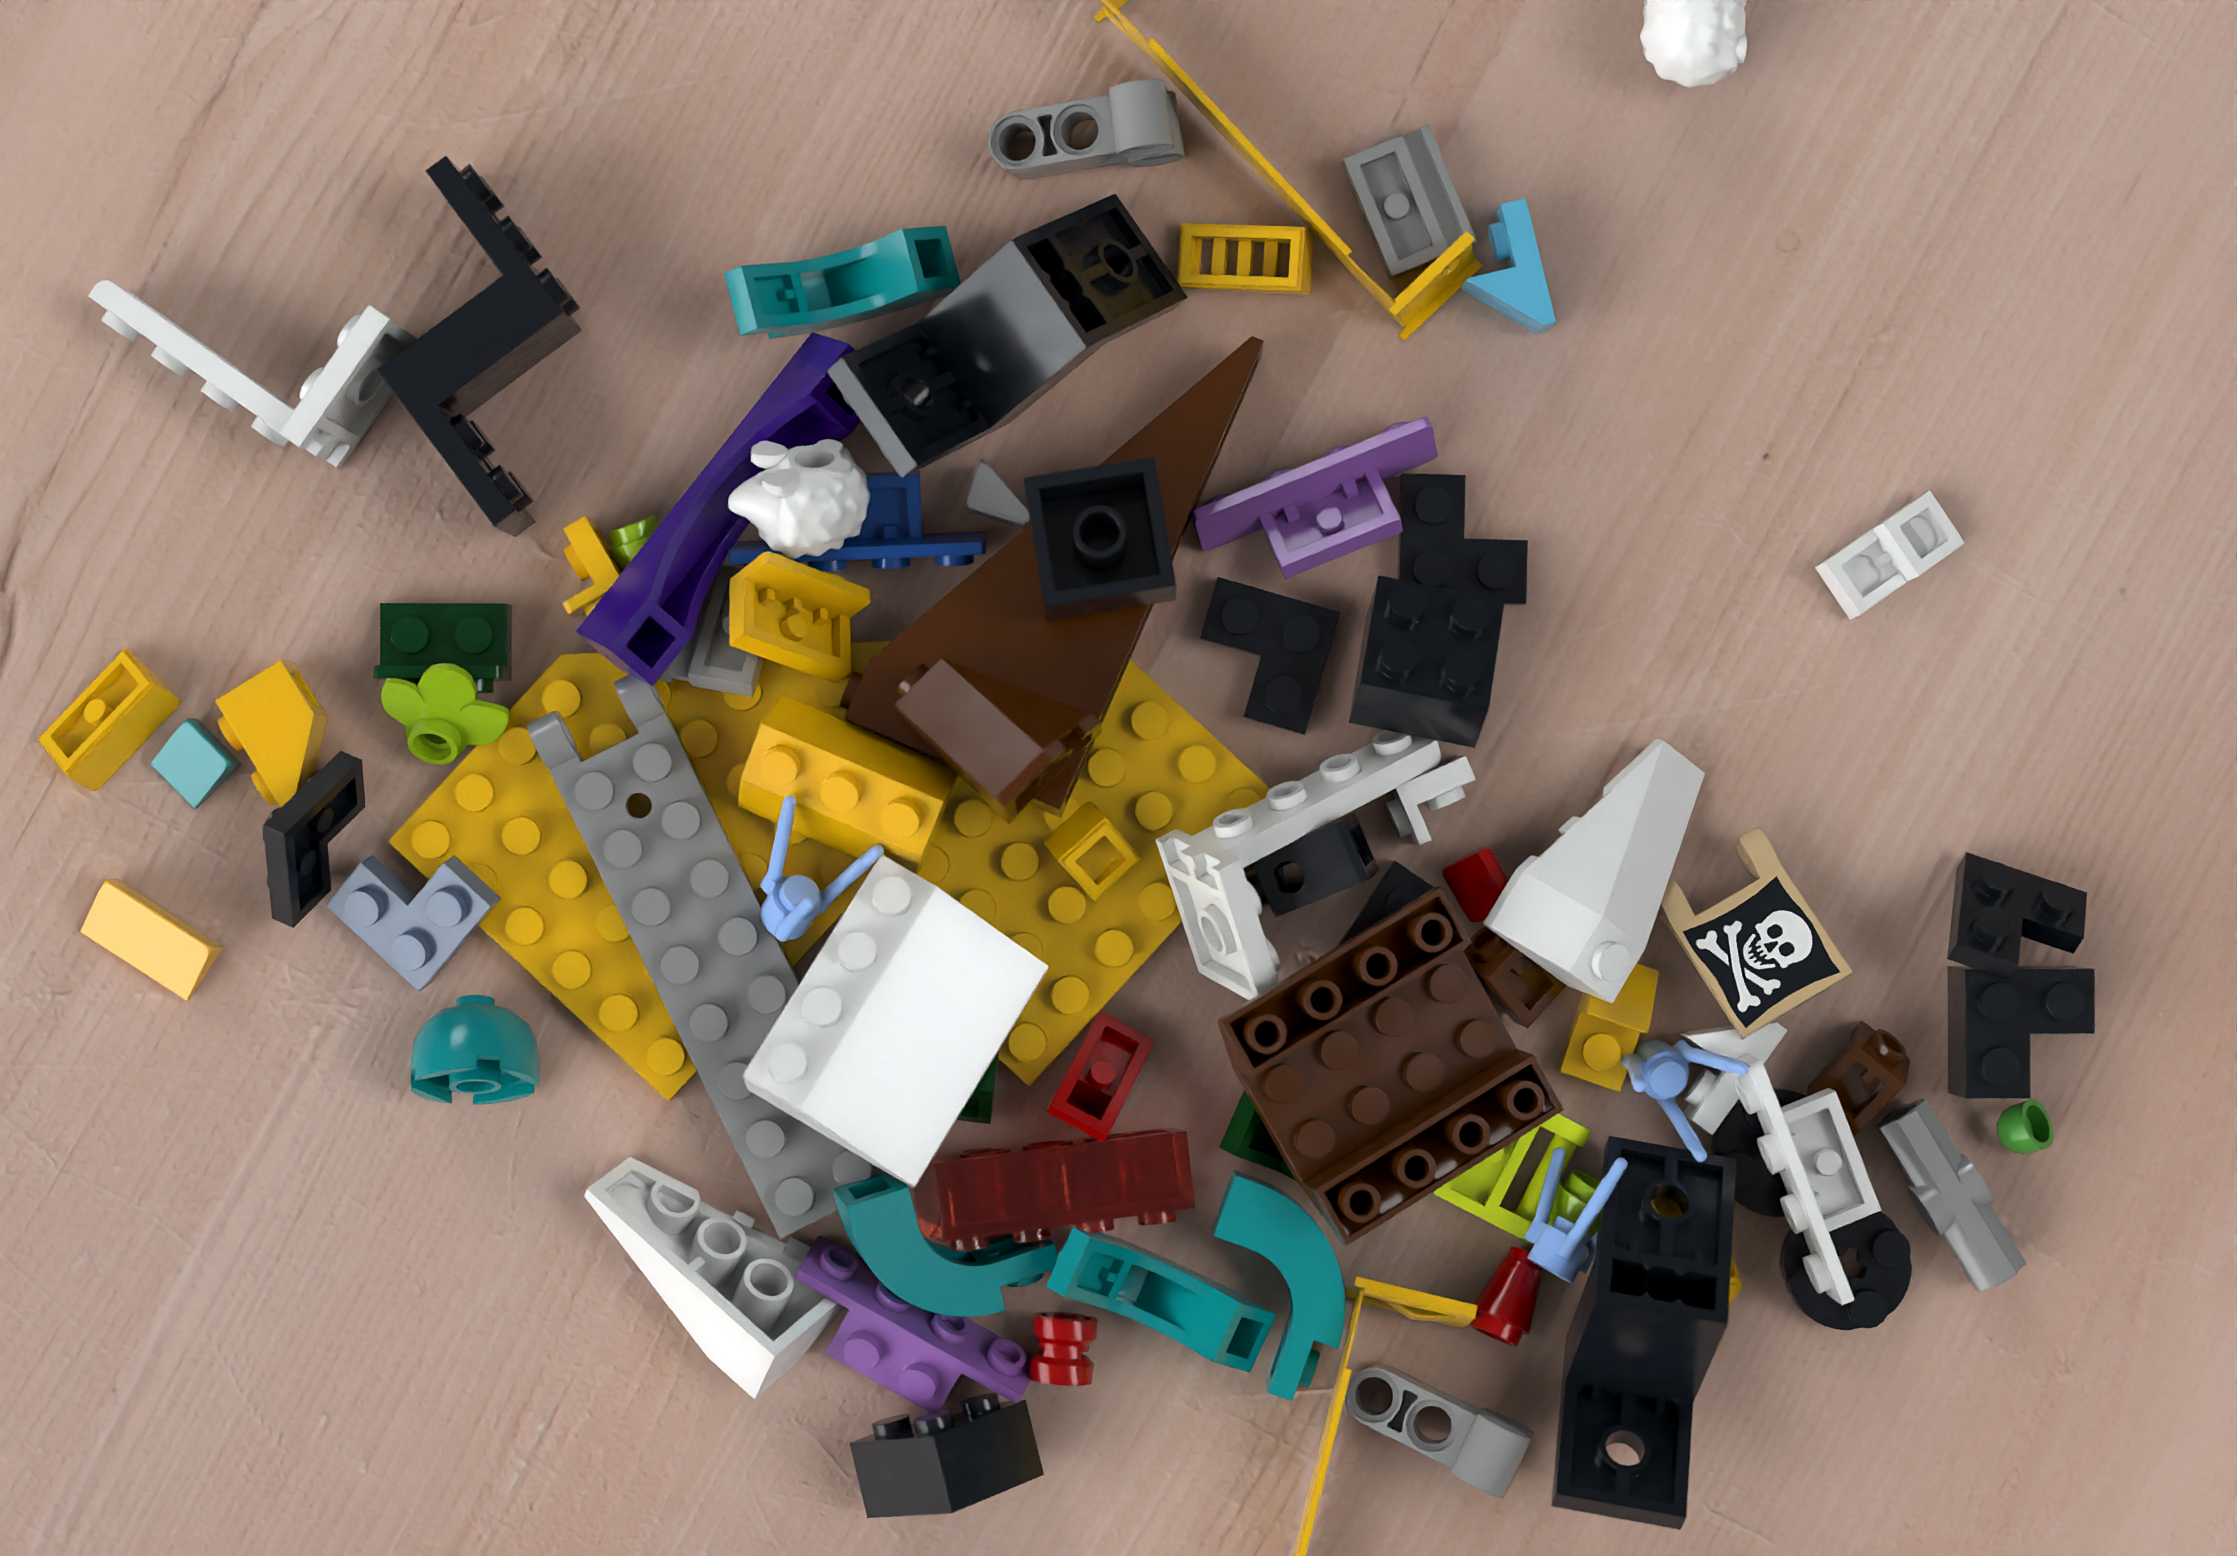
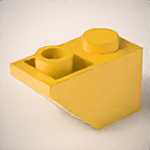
M280 660L216 699L215 702L224 715L217 720L223 735L237 752L245 749L257 768L251 774V778L258 792L270 806L278 803L282 807L305 785L309 776L315 772L328 716L297 665L293 662Z

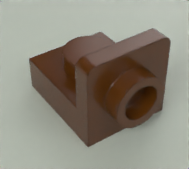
M1486 926L1472 936L1470 939L1472 943L1463 951L1478 979L1512 1021L1527 1029L1567 986Z
M1860 1021L1852 1029L1849 1044L1808 1085L1806 1097L1827 1088L1836 1091L1850 1130L1856 1136L1906 1085L1910 1059L1906 1056L1907 1053L1903 1045L1892 1034L1883 1029L1875 1031L1864 1021Z

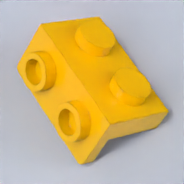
M763 552L729 579V646L837 684L851 673L850 618L870 604V590L846 581L839 575L828 574L796 562L786 555Z

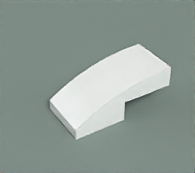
M1928 491L1817 565L1815 569L1851 620L1863 614L1906 582L1920 576L1964 545L1965 542L1931 491Z

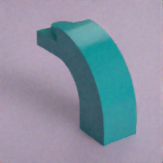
M946 226L902 228L870 243L843 252L795 262L741 265L724 273L740 336L768 333L769 339L828 330L894 313L950 293L961 284Z
M1233 1169L1212 1228L1213 1235L1265 1256L1279 1269L1288 1284L1290 1294L1289 1316L1265 1384L1268 1393L1293 1401L1297 1386L1308 1389L1313 1379L1320 1352L1311 1349L1313 1341L1339 1348L1345 1320V1292L1340 1267L1322 1229L1298 1201L1273 1184Z
M887 1172L832 1188L843 1227L851 1243L873 1274L895 1295L923 1310L956 1317H975L1005 1311L1000 1290L1001 1286L1023 1287L1039 1281L1043 1277L1044 1272L1053 1270L1056 1265L1058 1255L1055 1243L1038 1225L966 1247L944 1246L929 1240L922 1235L919 1229L909 1187Z
M1075 1227L1072 1228L1065 1245L1060 1250L1056 1265L1046 1287L1063 1297L1100 1307L1144 1324L1178 1341L1214 1363L1249 1373L1277 1315L1236 1291L1159 1254L1098 1230H1094L1091 1233Z

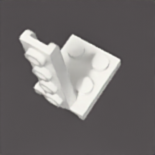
M102 280L98 282L88 295V297L107 309L101 321L132 342L141 333L157 345L151 353L153 358L181 377H184L189 369L196 372L207 380L200 391L232 413L239 404L244 406L257 416L251 427L281 448H284L287 442L291 441L299 448L306 449L323 461L326 460L339 470L394 394L377 369L417 340L415 336L368 305L362 315H355L343 327L337 340L339 348L325 368H318L307 378L300 391L301 402L295 409L140 298L125 291L112 281Z
M1383 730L1372 738L1373 743L1351 754H1340L1328 758L1321 763L1319 771L1299 781H1289L1274 786L1267 792V797L1245 809H1233L1220 814L1213 820L1212 826L1193 836L1175 829L1155 839L1199 973L1248 1000L1279 983L1276 971L1280 969V961L1274 947L1264 936L1258 915L1262 913L1261 901L1253 886L1246 880L1243 868L1435 768L1441 759L1438 741Z

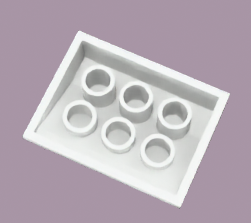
M882 855L878 858L742 1075L747 1090L915 1189L1040 984L1049 966L937 886Z

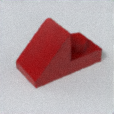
M1100 1010L1054 1093L1047 1112L1104 1142L1155 1039Z

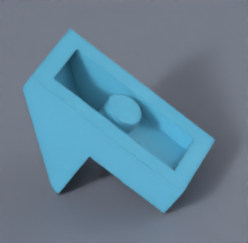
M1526 198L1500 204L1494 214L1496 223L1488 224V236L1495 261L1505 260L1507 269L1467 278L1463 282L1461 289L1535 334L1548 332L1555 325L1556 319Z

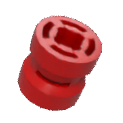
M1068 1312L1034 1313L1032 1333L1038 1339V1347L1042 1348L1043 1351L1037 1352L1030 1358L1029 1379L1036 1382L1064 1386L1092 1384L1094 1364L1082 1352L1089 1351V1344L1096 1339L1098 1319L1089 1315Z

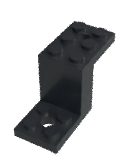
M444 156L425 170V172L503 276L377 370L493 526L517 537L535 523V520L526 509L534 500L511 471L507 473L500 464L494 467L488 456L495 452L496 449L480 427L473 420L469 422L466 416L581 332L582 329L571 316L580 307L562 282L555 278L548 268H545L540 273L533 264L540 260L542 256L523 230L517 227L509 216L501 221L495 213L505 206L481 175L479 176L471 164L460 170L447 156Z
M1113 194L1011 239L917 323L841 357L827 372L841 391L846 403L853 408L872 435L883 456L892 464L902 479L1010 424L1104 344L1172 311L1188 297L1118 196ZM904 394L911 398L916 407L907 401Z
M1609 1136L1604 1149L1602 1180L1616 1159L1624 1158L1627 1161V1167L1599 1212L1595 1260L1566 1335L1552 1507L1681 1530L1687 1515L1693 1402L1728 1325L1736 1158L1706 1153V1160L1698 1162L1694 1159L1690 1150ZM1657 1198L1671 1200L1678 1205L1683 1215L1675 1218L1662 1216L1654 1210L1650 1201ZM1613 1443L1628 1445L1637 1453L1639 1462L1634 1465H1621L1609 1456L1606 1447Z

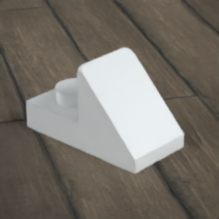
M1772 1022L1743 1040L1733 1025L1680 1032L1679 1035L1698 1049L1734 1059L1750 1054L1760 1059L1764 1064L1788 1030L1780 1024ZM1706 1068L1703 1069L1690 1084L1683 1097L1689 1103L1683 1112L1684 1116L1700 1129L1713 1135L1739 1099L1734 1078L1742 1075L1716 1068L1713 1072Z

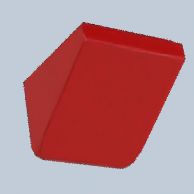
M1479 847L1448 865L1442 871L1445 881L1468 920L1472 923H1478L1487 918L1509 881L1491 849Z

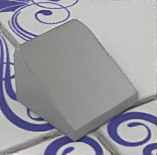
M980 459L966 502L970 512L1025 529L1030 524L1029 511L983 459Z

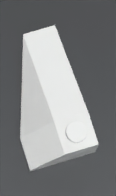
M1655 739L1604 787L1603 798L1581 818L1571 817L1559 829L1562 836L1539 857L1534 855L1528 857L1514 871L1483 925L1568 987L1613 1003L1646 948L1705 773L1668 743Z
M628 1157L586 1190L584 1197L706 1356L754 1399L799 1361L843 1307L795 1278L798 1268L811 1248L810 1246L792 1237H789L787 1243H784L752 1227L756 1219L736 1210L732 1217L702 1202L698 1190L632 1157Z

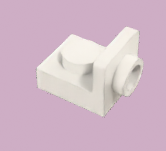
M1458 756L1441 763L1435 768L1391 790L1395 799L1385 804L1400 838L1410 834L1416 845L1432 841L1417 805L1426 801L1430 811H1434L1466 797L1462 786L1476 780L1466 756Z

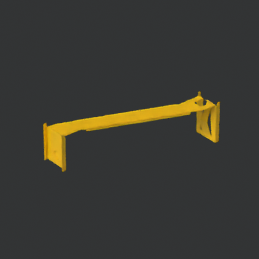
M1100 0L1102 6L1104 4L1105 6L1093 18L1101 23L1107 17L1160 68L1402 327L1405 326L1398 334L1404 342L1461 288L1465 279L1473 277L1483 267L1476 259L1472 243L1476 239L1468 231H1465L1393 300L1348 256L1352 253V250L1153 37L1147 41L1119 11L1128 0ZM1114 14L1121 20L1122 24L1113 16Z
M1356 1276L1354 1286L1363 1289L1361 1291L1351 1288L1346 1289L1345 1297L1354 1299L1338 1375L1292 1556H1306L1352 1371V1369L1346 1367L1361 1305L1403 1314L1413 1321H1431L1464 1329L1475 1319L1478 1305Z

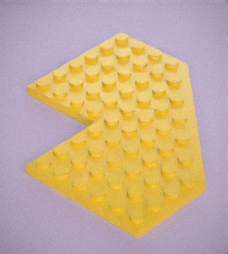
M891 641L851 643V673L837 684L764 658L753 697L693 687L690 685V681L673 679L672 683L664 682L662 676L654 684L761 904L764 903L768 896L762 890L760 884L768 872L778 824L738 807L741 776L760 725L781 694L846 721L844 717L848 710L840 707V702L850 677L854 671L864 674L870 659ZM601 653L561 654L509 710L510 718L500 738L491 744L477 745L388 842L429 880L439 867L454 855L501 898L479 927L667 1101H670L697 1073L696 1067L549 769L539 756L527 729V724L557 710L567 724L583 760L639 734L636 726L627 714L614 685V681L629 674L618 669ZM1132 660L1128 663L1102 723L1101 733L1095 739L1062 817H1057L1028 805L1008 824L978 793L958 776L918 875L940 888L1049 966L1040 984L999 1049L998 1059L1029 1087L1182 922L1155 839L1175 829L1193 836L1212 826L1213 820L1220 814L1233 809H1245L1266 798V794L1270 790L1261 779ZM643 793L632 795L627 803L629 813L635 818L646 817L652 807L649 797ZM1087 802H1092L1142 857L1137 864L1095 901L1044 845L1046 838ZM791 830L782 874L785 877L792 875L806 876L815 882L819 890H824L858 858ZM873 864L832 901L825 913L817 914L801 937L784 942L780 941L793 968L845 913L872 870Z

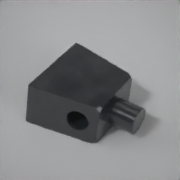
M1353 812L1253 862L1254 869L1244 874L1246 880L1257 892L1262 907L1270 904L1275 917H1278L1368 881L1379 871V868L1357 815ZM1292 862L1300 866L1304 873V881L1295 885L1290 883L1284 875V866Z

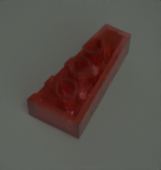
M1171 1127L1108 1134L1104 1142L1093 1136L1085 1137L1084 1143L1073 1144V1140L1032 1142L1023 1145L1022 1151L1012 1153L1011 1148L990 1149V1147L968 1149L960 1154L959 1160L942 1161L933 1158L914 1189L917 1222L921 1233L942 1242L950 1241L951 1251L989 1247L988 1236L1013 1233L1014 1242L1018 1243L1046 1240L1052 1238L1051 1227L1075 1224L1076 1228L1091 1233L1106 1232L1115 1229L1114 1219L1131 1216L1138 1217V1225L1165 1224L1176 1221L1175 1210L1195 1208L1187 1131Z

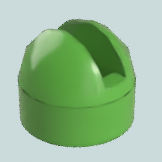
M2029 1099L2010 1106L2001 1113L1996 1123L1997 1136L2001 1145L2014 1153L2031 1154L2046 1149L2052 1144L2053 1126L2045 1108L2036 1100Z

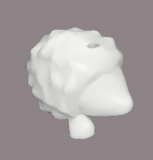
M1644 0V26L1641 30L1640 39L1643 45V55L1647 61L1653 64L1658 77L1672 80L1688 88H1701L1705 85H1713L1718 81L1725 80L1729 74L1735 73L1737 64L1744 62L1747 50L1744 10L1747 0Z
M832 439L820 440L815 445L787 449L777 443L760 441L752 446L751 461L756 466L766 470L744 481L729 496L728 508L733 513L751 521L759 529V537L772 550L782 552L793 560L804 554L819 557L828 549L839 550L843 546L844 539L860 534L861 526L867 515V506L871 494L867 487L866 474L855 464L848 448H844L842 443Z

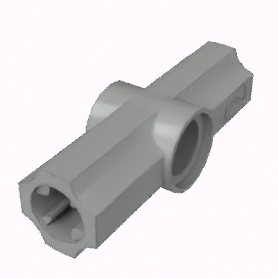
M1920 1098L1912 1103L1901 1106L1885 1116L1875 1127L1911 1184L1907 1189L1912 1201L1929 1227L1938 1236H1943L1953 1252L1955 1260L1961 1265L1968 1281L1972 1283L1977 1291L1982 1292L1988 1288L1999 1286L2017 1275L2018 1271L2027 1263L1990 1205L1994 1202V1198L1989 1187L1967 1156L1958 1153L1946 1129L1934 1114L1933 1108L1930 1107L1925 1099Z

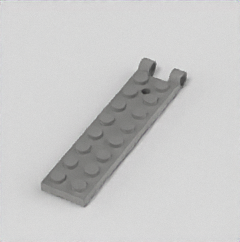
M627 675L614 681V685L627 714L636 726L639 734L583 760L567 724L557 710L527 724V729L539 756L549 769L761 1202L779 1238L782 1239L838 1211L832 1188L868 1179L870 1176L885 1171L747 1090L742 1075L798 988L800 981L781 942L767 931L761 921L760 912L762 904L664 707L655 685L652 687L631 675ZM636 793L647 795L652 804L650 813L644 818L633 817L627 808L629 798Z

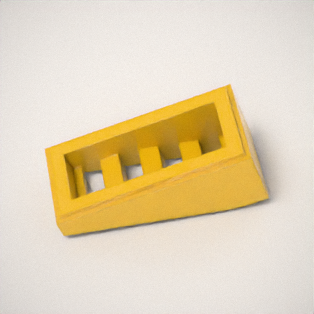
M1181 223L1177 282L1181 288L1309 296L1312 280L1314 233L1306 227ZM1203 239L1213 240L1211 275L1200 274ZM1229 241H1238L1236 276L1227 275ZM1255 242L1265 243L1263 276H1253ZM1281 244L1290 245L1288 277H1279Z

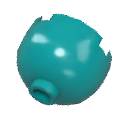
M485 995L459 997L456 999V1006L443 1009L426 1021L414 1039L411 1056V1091L421 1098L452 1104L453 1091L475 1094L473 1096V1105L494 1104L528 1097L534 1093V1085L539 1086V1052L536 1037L528 1023L510 1009L495 1006V999Z

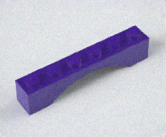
M814 332L809 335L575 631L618 669L653 687L693 636L698 614L711 582L726 558L728 550L733 547L751 522L747 518L733 513L728 508V500L731 493L744 481L766 470L756 466L751 461L752 446L760 441H769L791 449L798 446L815 445L820 440L825 439L839 442L849 436L861 422L853 408L846 403L841 391L827 372L841 357L856 351L850 344Z

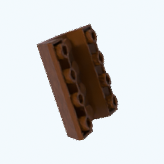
M1440 886L1418 897L1217 1020L1232 1068L1294 1179L1346 1246L1564 1110L1534 1054L1517 1049L1462 950L1472 942Z

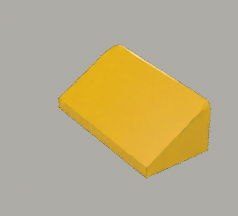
M124 648L37 740L67 777L91 791H97L179 707L181 701L130 650Z
M118 878L105 880L80 931L186 1001L191 999L224 948Z

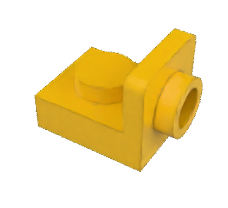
M583 516L563 528L571 544L563 548L568 562L581 581L591 577L594 585L562 603L568 615L580 617L585 613L588 616L622 573L607 550L611 547L594 519Z

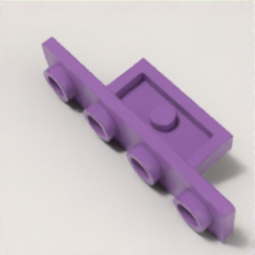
M1422 417L1412 422H1398L1387 427L1380 435L1352 446L1336 447L1328 451L1322 458L1293 470L1285 469L1274 472L1266 477L1263 482L1234 494L1225 493L1211 498L1204 506L1191 512V518L1203 551L1212 550L1262 529L1284 579H1287L1403 532L1399 514L1382 480L1432 461L1438 456L1433 427L1428 417Z
M818 1236L795 1274V1278L799 1282L849 1309L825 1354L930 1413L939 1412L961 1373L1015 1403L1020 1401L1030 1382V1358L1034 1355L1023 1350L1015 1342L998 1336L967 1317L941 1315L923 1310L906 1302L884 1286L865 1261L847 1247L837 1245L823 1236Z

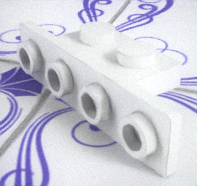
M1750 1054L1740 1056L1736 1060L1747 1063L1749 1071L1745 1075L1734 1078L1735 1088L1746 1112L1749 1115L1757 1113L1765 1134L1757 1138V1144L1771 1174L1779 1172L1788 1195L1780 1198L1782 1210L1795 1234L1803 1232L1811 1253L1803 1257L1808 1277L1819 1294L1826 1291L1828 1296L1841 1305L1852 1302L1854 1297L1829 1232L1879 1212L1881 1208L1837 1093L1827 1088L1780 1108L1763 1062Z

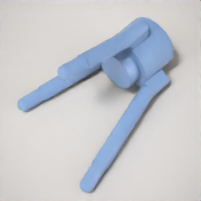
M791 795L786 796L783 800L768 872L760 884L762 890L768 895L761 906V921L767 931L782 942L801 937L817 914L825 913L832 901L870 868L884 853L882 845L876 844L872 846L824 890H819L815 882L806 876L792 875L785 877L782 872L796 806V799Z
M1658 1039L1645 1041L1636 1047L1633 1054H1625L1622 1058V1064L1629 1071L1631 1083L1635 1091H1644L1656 1099L1694 1159L1698 1162H1703L1707 1158L1706 1151L1676 1103L1675 1097L1687 1085L1689 1079V1067L1687 1064L1691 1061L1740 1075L1747 1074L1749 1066L1747 1063L1731 1057L1694 1048L1686 1040L1678 1041L1673 1047L1667 1042Z
M1557 1147L1553 1151L1549 1169L1546 1173L1534 1220L1524 1238L1534 1244L1527 1256L1529 1260L1572 1284L1579 1271L1586 1274L1596 1256L1597 1232L1591 1238L1592 1235L1587 1231L1616 1187V1183L1627 1167V1161L1624 1158L1615 1160L1575 1224L1557 1216L1553 1225L1550 1226L1548 1222L1566 1155L1564 1148Z

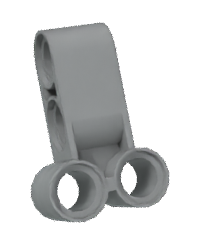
M1137 80L1121 83L1109 88V95L1011 112L1001 116L992 125L988 134V148L992 158L1000 166L1021 179H1036L1126 162L1132 167H1148L1172 163L1181 160L1185 156L1176 93L1166 91L1165 81ZM1086 120L1096 121L1098 136L1095 142L1083 150L1073 149L1071 145L1073 129L1080 122ZM1024 131L1034 132L1036 144L1032 154L1021 161H1012L1009 154V146L1012 139Z
M1382 1363L1370 1364L1355 1373L1348 1383L1345 1395L1346 1407L1350 1414L1360 1423L1452 1468L1450 1472L1460 1480L1498 1498H1504L1535 1434L1529 1428L1509 1417L1487 1408L1479 1410L1393 1366ZM1366 1378H1382L1390 1385L1393 1392V1401L1389 1409L1377 1412L1370 1410L1364 1405L1360 1396V1388ZM1428 1406H1436L1446 1411L1452 1424L1450 1435L1443 1440H1432L1424 1436L1418 1428L1417 1421L1421 1409Z

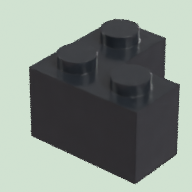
M1948 966V1093L1966 1099H2031L2030 1034H2095V969L2077 966H2017L2008 980L1969 966Z
M986 1393L961 1401L962 1412L952 1415L951 1411H940L913 1420L914 1423H911L909 1414H902L872 1423L874 1434L849 1443L867 1518L951 1514L1044 1475L1026 1400H1020L1017 1403L1012 1401L999 1402L997 1393Z

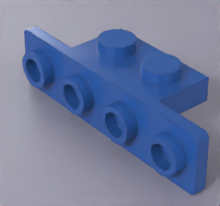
M915 471L902 479L897 472L865 473L867 487L871 496L860 534L844 539L843 546L839 550L828 549L819 557L804 554L794 559V561L808 562L809 567L820 571L842 570L847 567L846 560L872 559L873 568H903L910 566V557L936 556V565L963 566L974 563V555L986 554L987 536L984 531L923 534L920 471ZM764 540L736 541L733 547L728 550V563L732 565L744 564V567H746L763 552L783 553L772 550Z

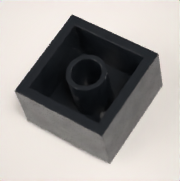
M1154 457L1024 478L1047 621L1175 601L1176 581Z
M1378 575L1366 615L1349 723L1475 748L1489 711L1505 601Z

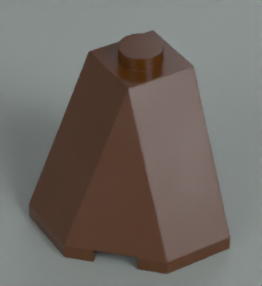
M942 658L931 669L925 664L918 666L902 681L896 690L901 696L894 704L898 715L1008 824L1101 733V722L1092 713Z

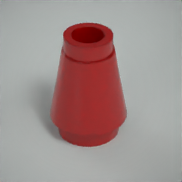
M1511 1246L1507 1257H1504L1473 1303L1478 1306L1475 1319L1472 1320L1470 1327L1502 1343L1517 1347L1522 1334H1530L1544 1268L1527 1258L1530 1252Z

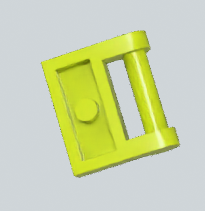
M1558 1113L1432 1193L1531 1243L1524 1236L1534 1220L1554 1149L1562 1147L1566 1152L1561 1170L1562 1176L1577 1145L1584 1147L1592 1130ZM1541 1126L1555 1134L1516 1211L1513 1212L1500 1204Z

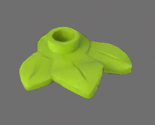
M439 663L430 666L423 673L417 685L398 678H387L381 691V702L386 713L405 726V733L408 738L407 745L411 753L418 759L430 764L443 765L452 762L457 755L464 752L467 745H487L493 743L505 731L510 718L507 707L476 699L477 686L471 674L453 663Z

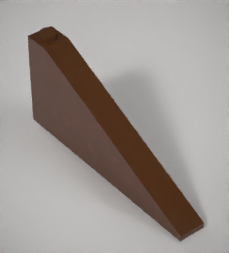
M1251 336L1099 465L1150 457L1155 458L1172 562L1192 519L1191 512L1198 505L1262 358L1264 341ZM1030 523L873 656L864 674L854 671L844 690L840 707L848 710L844 717L846 722L948 765L898 715L894 706L901 698L896 690L902 681L921 664H925L931 669L942 658L1092 713L1101 722L1102 726L1154 604L1047 621ZM1095 739L1029 805L1061 818Z

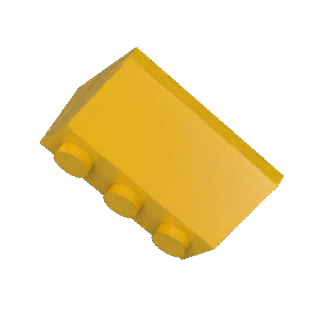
M781 694L760 725L741 776L738 807L778 824L784 798L789 795L794 796L796 806L791 830L856 858L864 855L872 846L876 844L882 845L885 857L919 875L959 775L949 765Z

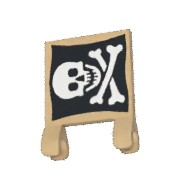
M1759 828L1752 829L1742 835L1736 846L1737 856L1757 879L1755 882L1695 916L1677 882L1669 879L1657 913L1659 918L1674 934L1742 1040L1848 978L1853 973L1782 867L1766 834Z

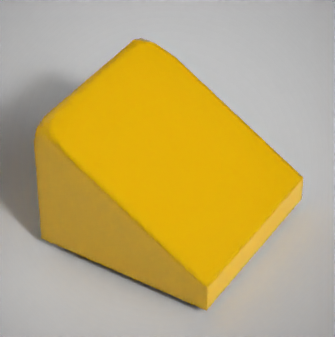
M1092 802L1085 803L1044 841L1046 848L1094 901L1142 859Z

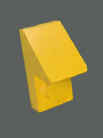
M1636 963L1613 1003L1583 992L1557 1070L1621 1092L1628 1071L1622 1064V1058L1625 1054L1634 1053L1641 1032L1648 1034L1659 971Z

